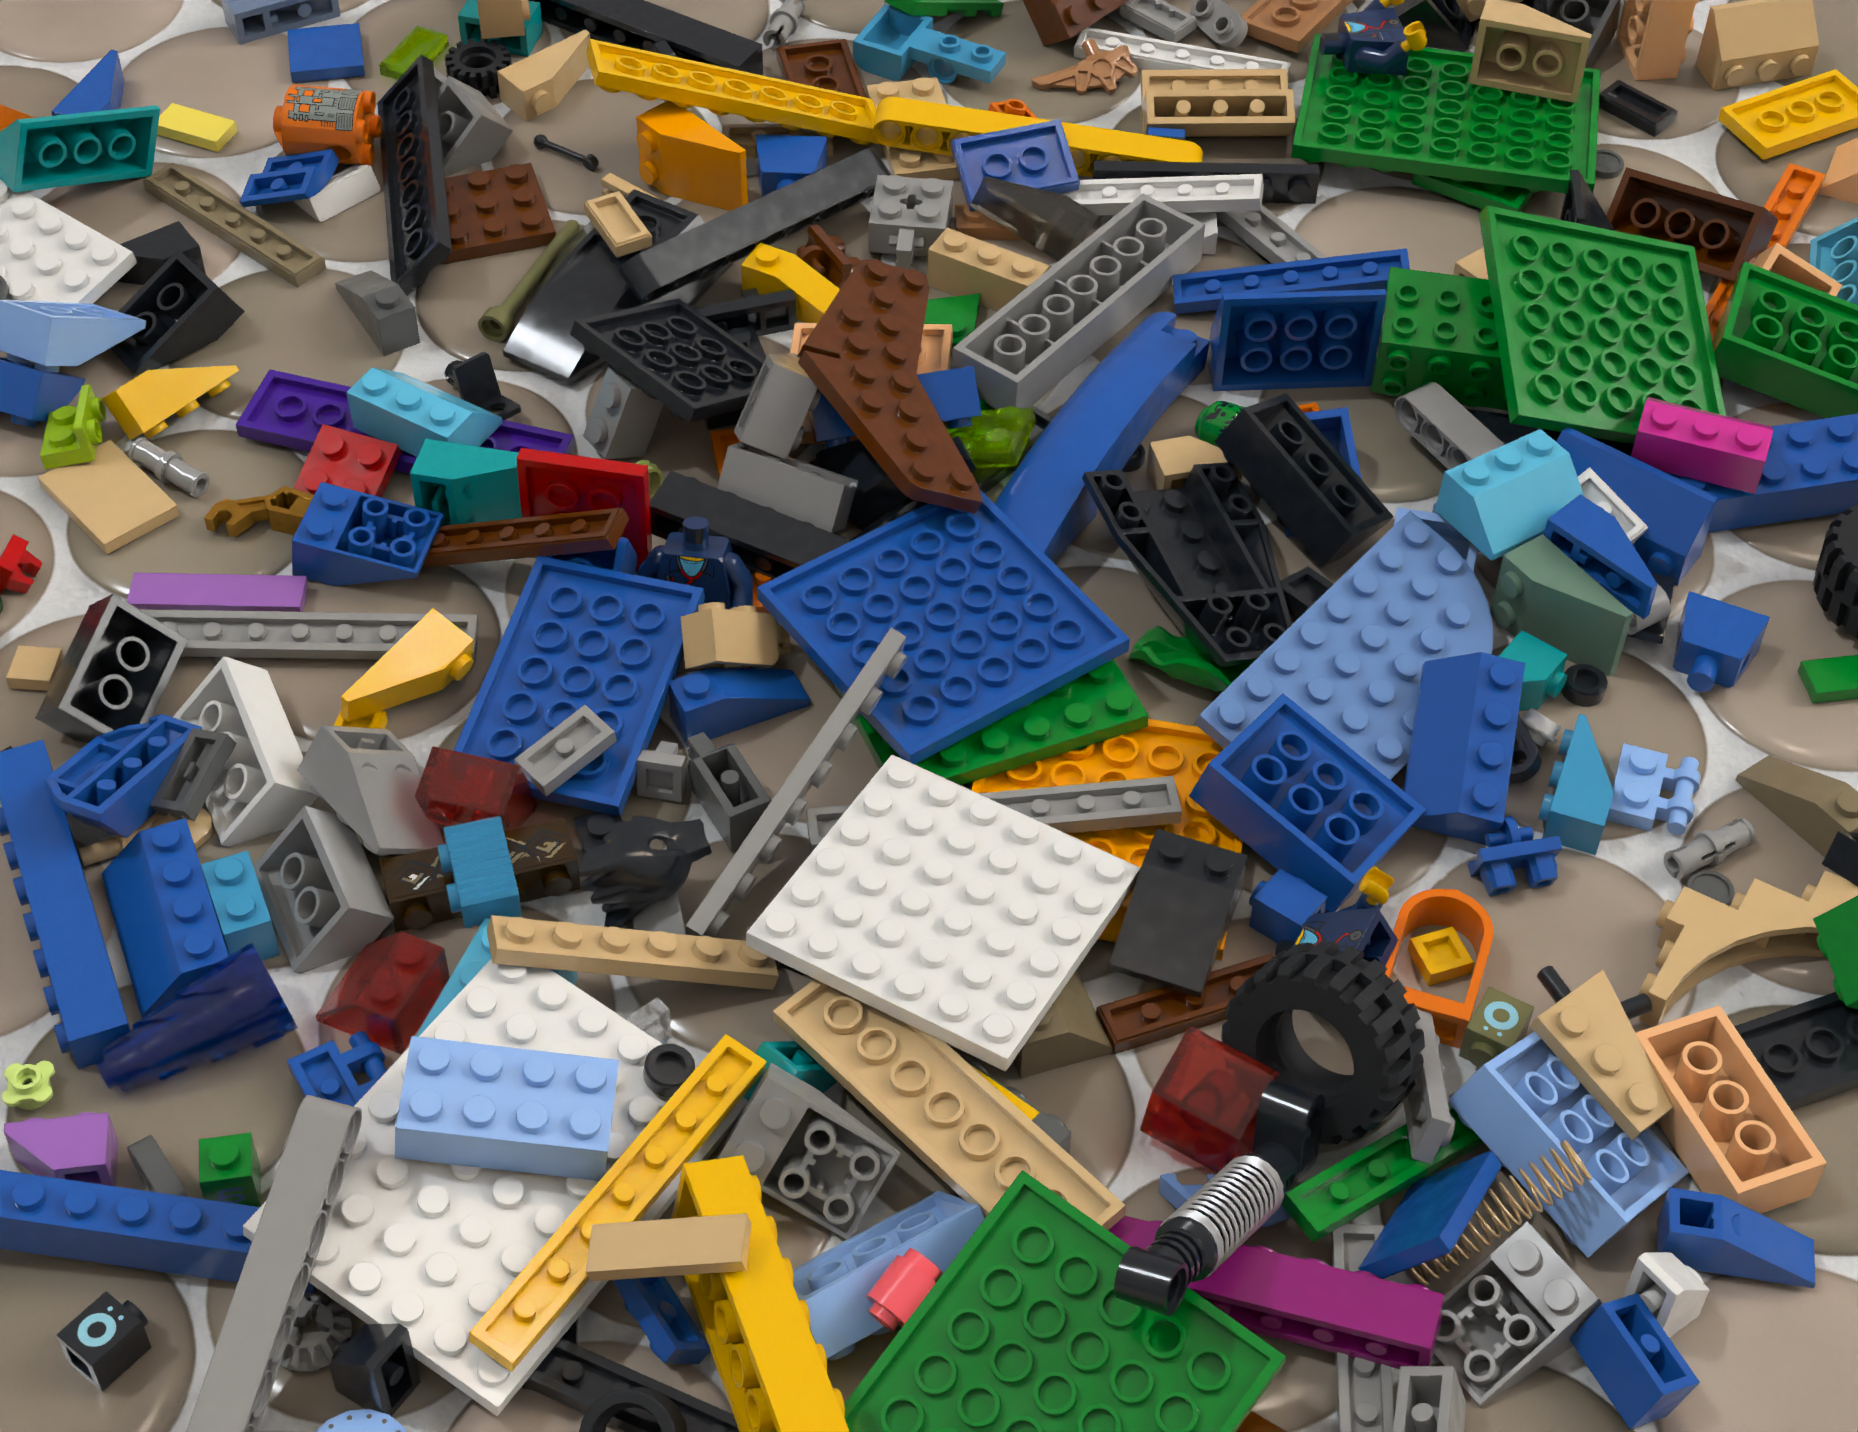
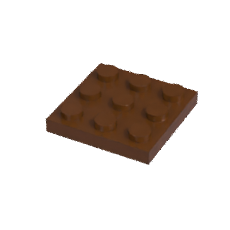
M531 163L513 164L504 168L475 171L470 174L445 178L452 250L443 264L547 246L556 236Z

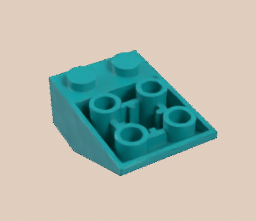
M425 439L410 472L415 506L443 513L444 519L440 526L522 518L516 461L519 453Z

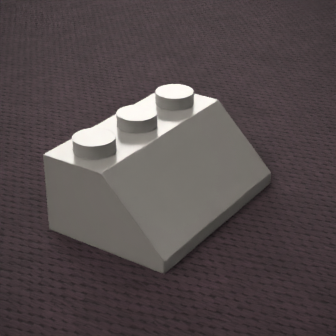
M304 806L253 866L268 912L294 972L304 973L366 951L394 919L355 831L350 826L342 823L336 814Z

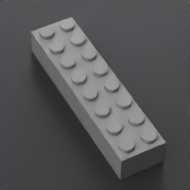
M1142 193L954 346L952 369L974 366L979 400L986 401V404L1016 419L1173 285V275L1185 274L1201 261L1205 224Z

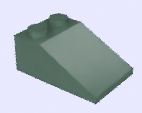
M1543 534L1503 555L1490 611L1496 623L1500 627L1505 628L1514 637L1523 630L1568 654L1566 659L1576 664L1592 665L1609 677L1615 674L1633 613Z

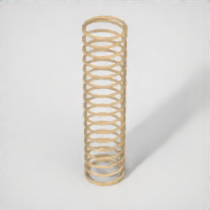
M1566 1140L1560 1142L1578 1178L1566 1166L1555 1150L1550 1148V1153L1563 1173L1569 1187L1543 1155H1540L1539 1158L1554 1182L1558 1193L1548 1183L1533 1162H1530L1529 1165L1544 1189L1548 1200L1537 1189L1523 1169L1519 1168V1172L1534 1196L1538 1207L1527 1196L1513 1176L1509 1175V1179L1519 1194L1528 1214L1516 1202L1502 1182H1499L1498 1185L1509 1201L1518 1219L1517 1221L1493 1190L1489 1188L1488 1192L1499 1208L1508 1228L1495 1215L1485 1200L1482 1199L1481 1203L1488 1213L1497 1234L1476 1210L1474 1215L1483 1229L1487 1241L1469 1221L1467 1227L1474 1238L1477 1248L1462 1233L1460 1239L1467 1254L1455 1244L1452 1250L1457 1261L1450 1254L1442 1256L1447 1268L1437 1258L1431 1260L1437 1275L1425 1263L1420 1264L1423 1273L1419 1266H1415V1269L1410 1268L1420 1284L1425 1287L1430 1285L1428 1273L1434 1278L1440 1279L1438 1266L1445 1272H1450L1451 1268L1448 1259L1453 1264L1460 1266L1461 1259L1458 1252L1466 1259H1471L1468 1245L1474 1251L1481 1252L1478 1238L1485 1245L1491 1246V1238L1488 1231L1495 1238L1501 1239L1502 1234L1498 1224L1506 1232H1512V1226L1508 1217L1516 1225L1522 1226V1219L1518 1210L1527 1219H1532V1212L1528 1203L1537 1212L1542 1213L1543 1207L1538 1196L1547 1205L1553 1206V1200L1548 1189L1558 1199H1563V1192L1557 1180L1568 1192L1574 1191L1568 1174L1578 1185L1584 1186L1580 1169L1584 1176L1591 1181L1590 1173L1571 1145Z

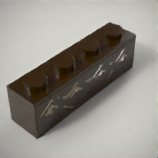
M565 818L504 832L518 887L520 903L549 896H560L567 892L581 889L580 876L577 872L578 860ZM437 847L379 860L389 907L394 917L395 932L420 929L430 924L462 918L461 911L451 913L446 885L454 883L452 872L442 873Z

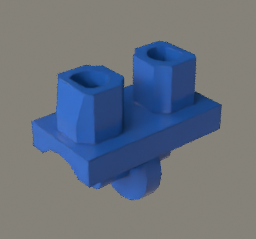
M1508 816L1504 817L1503 825L1497 832L1485 834L1487 848L1479 849L1477 851V859L1467 863L1470 876L1480 875L1488 895L1494 896L1513 891L1517 886L1512 871L1514 869H1525L1530 888L1535 889L1552 885L1558 879L1555 857L1563 848L1559 836L1533 840V830L1530 826L1518 828L1515 819Z

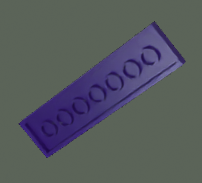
M271 369L236 423L237 433L240 437L310 452L322 424L375 438L353 428L346 393L351 387ZM502 420V424L480 447L518 453L521 448L571 455L575 443L574 435ZM401 450L402 454L394 471L410 474L417 457Z

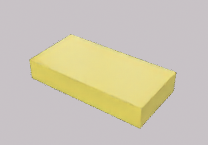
M172 103L159 117L157 135L219 152L238 132L234 120Z

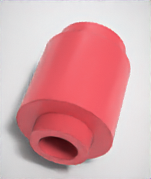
M909 1248L903 1257L900 1255L895 1257L866 1295L867 1299L873 1304L868 1313L891 1331H894L898 1325L903 1327L942 1276V1271L921 1253Z

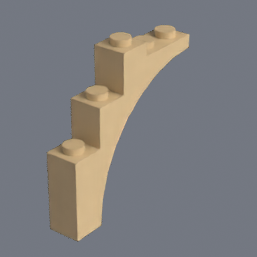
M1825 870L1817 887L1808 884L1801 898L1755 878L1747 894L1737 892L1730 906L1684 886L1675 903L1668 899L1666 900L1655 925L1663 929L1657 947L1662 950L1655 965L1660 967L1661 970L1658 975L1649 972L1642 984L1639 994L1645 993L1652 1003V1010L1640 1015L1639 1021L1652 1027L1659 1025L1672 1006L1692 988L1725 969L1767 958L1786 956L1825 957L1817 944V936L1819 934L1813 918L1858 895V886Z

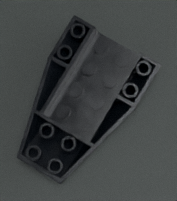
M634 189L623 197L652 235V246L616 258L590 221L559 252L503 349L504 357L570 384L605 362L601 357L586 351L583 344L570 335L575 320L677 298L692 307L733 263L654 301L641 305L619 273V268L635 255L705 222L699 214Z
M1228 462L1195 464L1183 488L1133 491L1122 470L1084 472L1082 479L1119 547L1176 626L1212 661L1222 667L1252 664L1292 625L1264 521L1231 464Z

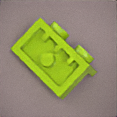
M91 384L81 386L77 407L68 405L49 412L40 453L45 470L95 461L97 445L102 443L101 424L103 421H106V409L101 397H95Z

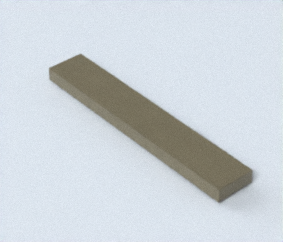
M174 163L168 164L143 180L145 191L297 288L326 269L325 259Z

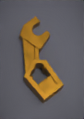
M283 486L266 496L239 500L226 498L215 503L204 517L206 528L216 532L220 524L226 523L228 536L237 537L254 525L253 522L269 520L273 531L295 535L314 495Z

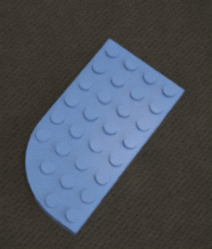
M1409 511L1200 713L1195 724L1224 749L1284 693L1392 781L1408 763L1424 662L1478 652L1492 654V617L1484 591L1477 577L1461 555L1444 538Z

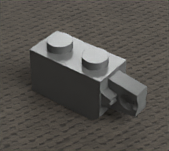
M702 732L687 738L689 745L688 756L690 758L687 766L690 773L691 790L730 851L734 852L739 849L772 800L735 744H728L716 749L706 734Z

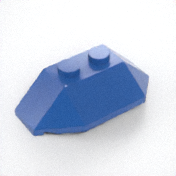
M160 714L149 718V723L128 725L99 735L45 778V788L60 809L84 824L104 830L112 835L127 838L156 813L150 806L153 798L192 728L202 729V727Z

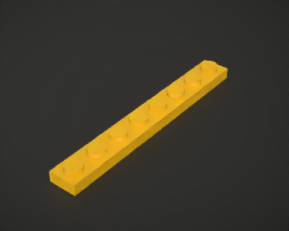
M725 1034L469 1332V1342L510 1372H513L590 1280L585 1271L592 1224L639 1221L680 1173L683 1164L690 1161L763 1074L767 1061Z

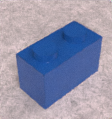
M1638 1293L1601 1304L1569 1339L1630 1430L1667 1417L1700 1383Z

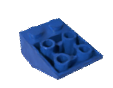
M321 482L292 539V575L306 576L308 580L331 586L417 578L444 519V514Z

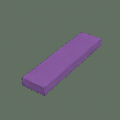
M134 572L127 602L137 609L303 612L308 582L306 576Z

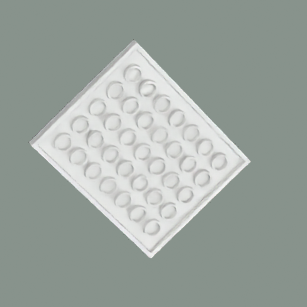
M490 959L419 1036L619 1060L605 1174L671 1098L660 1096L651 1091L643 1078L646 1056L653 1048L662 1045V1043L551 969L492 964V959ZM408 1048L354 1106L361 1108L362 1111L360 1131L309 1283L367 1324H401L409 1331L414 1356L417 1360L498 1416L608 1280H589L513 1372H510L469 1342V1332L599 1181L395 1158V1127L409 1052ZM742 1097L688 1163L708 1160L729 1134L748 1102ZM682 1170L639 1221L658 1220L676 1198ZM265 1203L243 1225V1235L253 1241Z

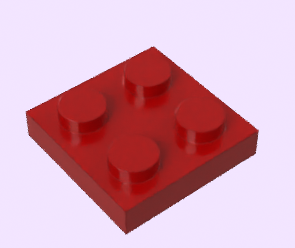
M322 424L293 489L315 495L320 483L324 482L382 497L402 451L398 444Z

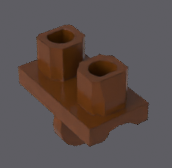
M809 225L807 230L809 235L806 246H801L797 249V257L841 289L860 260L857 257H846L844 254L846 250L845 243L839 236H828L819 225Z

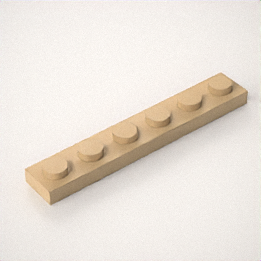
M491 915L487 927L492 964L774 990L779 978L775 959L746 946V941L494 915Z

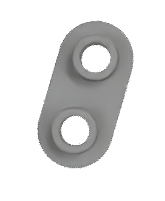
M1195 0L1193 2L1190 15L1197 18L1196 25L1220 47L1233 49L1243 42L1248 31L1247 22L1223 0Z

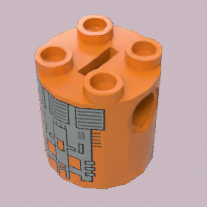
M292 84L286 92L283 106H277L274 110L273 130L285 155L333 149L340 159L338 164L368 165L372 167L375 160L373 142L374 138H380L382 118L380 115H375L376 94L374 91Z

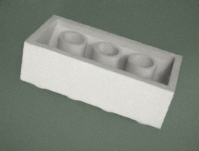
M223 656L173 718L201 726L202 730L226 733L237 743L205 801L221 845L230 847L285 829L304 806L310 807L318 796L311 791V785L297 771L303 760V755L268 671Z

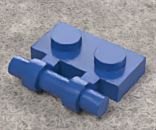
M359 1031L349 1039L352 1047L351 1050L341 1054L335 1042L331 1040L287 1060L289 1071L304 1098L307 1095L355 1106L387 1071L384 1065L385 1055L379 1044L371 1042L366 1032ZM359 1071L366 1073L370 1079L369 1082L358 1086L352 1075Z

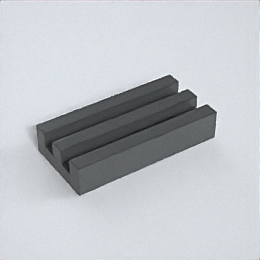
M192 728L150 806L159 815L167 816L169 813L174 818L179 819L183 815L187 820L195 821L237 743L226 733Z

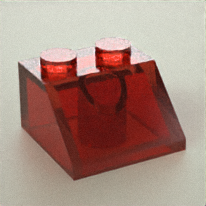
M434 746L431 749L415 793V798L424 815L435 823L451 825L453 821L467 823L500 816L504 832L518 829L535 812L537 806L536 799L533 798L530 785L521 765Z
M400 932L367 944L316 1014L317 1021L350 1035L364 1031L371 1042H376L383 1048L402 1054L410 1043L411 1036H414L419 1030L450 978L445 948L405 932Z
M1191 1026L1184 1034L1151 1092L1140 1131L1218 1173L1234 1158L1250 1153L1253 1150L1259 1103L1266 1086L1270 1081L1277 1080L1279 1072Z

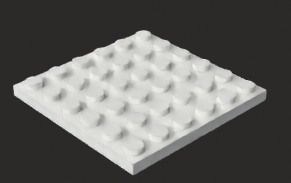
M891 755L746 932V946L1006 1072L1135 886L1141 868L895 755Z

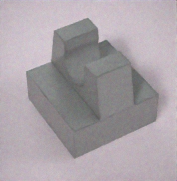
M660 741L655 751L642 750L637 759V796L682 802L686 793V756L677 755V743Z

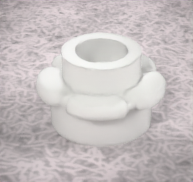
M1530 708L1524 719L1521 718L1533 741L1542 747L1547 740L1556 743L1557 740L1554 737L1561 729V726Z

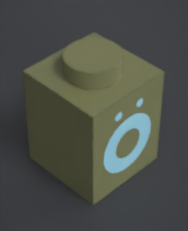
M1488 987L1466 1027L1459 1056L1481 1068L1485 1063L1525 1038L1534 1006L1492 987Z

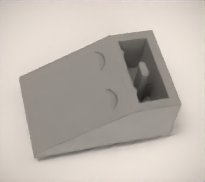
M767 354L734 429V433L740 442L786 460L790 450H796L800 445L804 434V427L801 425L807 411L813 412L816 408L821 391L798 364L800 358L797 357V354Z
M321 725L297 771L311 785V791L324 799L337 812V818L342 823L350 826L363 839V845L369 851L379 856L409 854L444 844L415 757L388 729Z
M770 1063L720 1147L717 1159L743 1155L750 1174L758 1177L761 1191L848 1240L900 1156V1152L819 1090L775 1064Z
M1527 1221L1444 1295L1441 1323L1433 1353L1445 1366L1455 1367L1459 1383L1482 1407L1570 1349L1573 1345L1569 1339L1603 1303Z

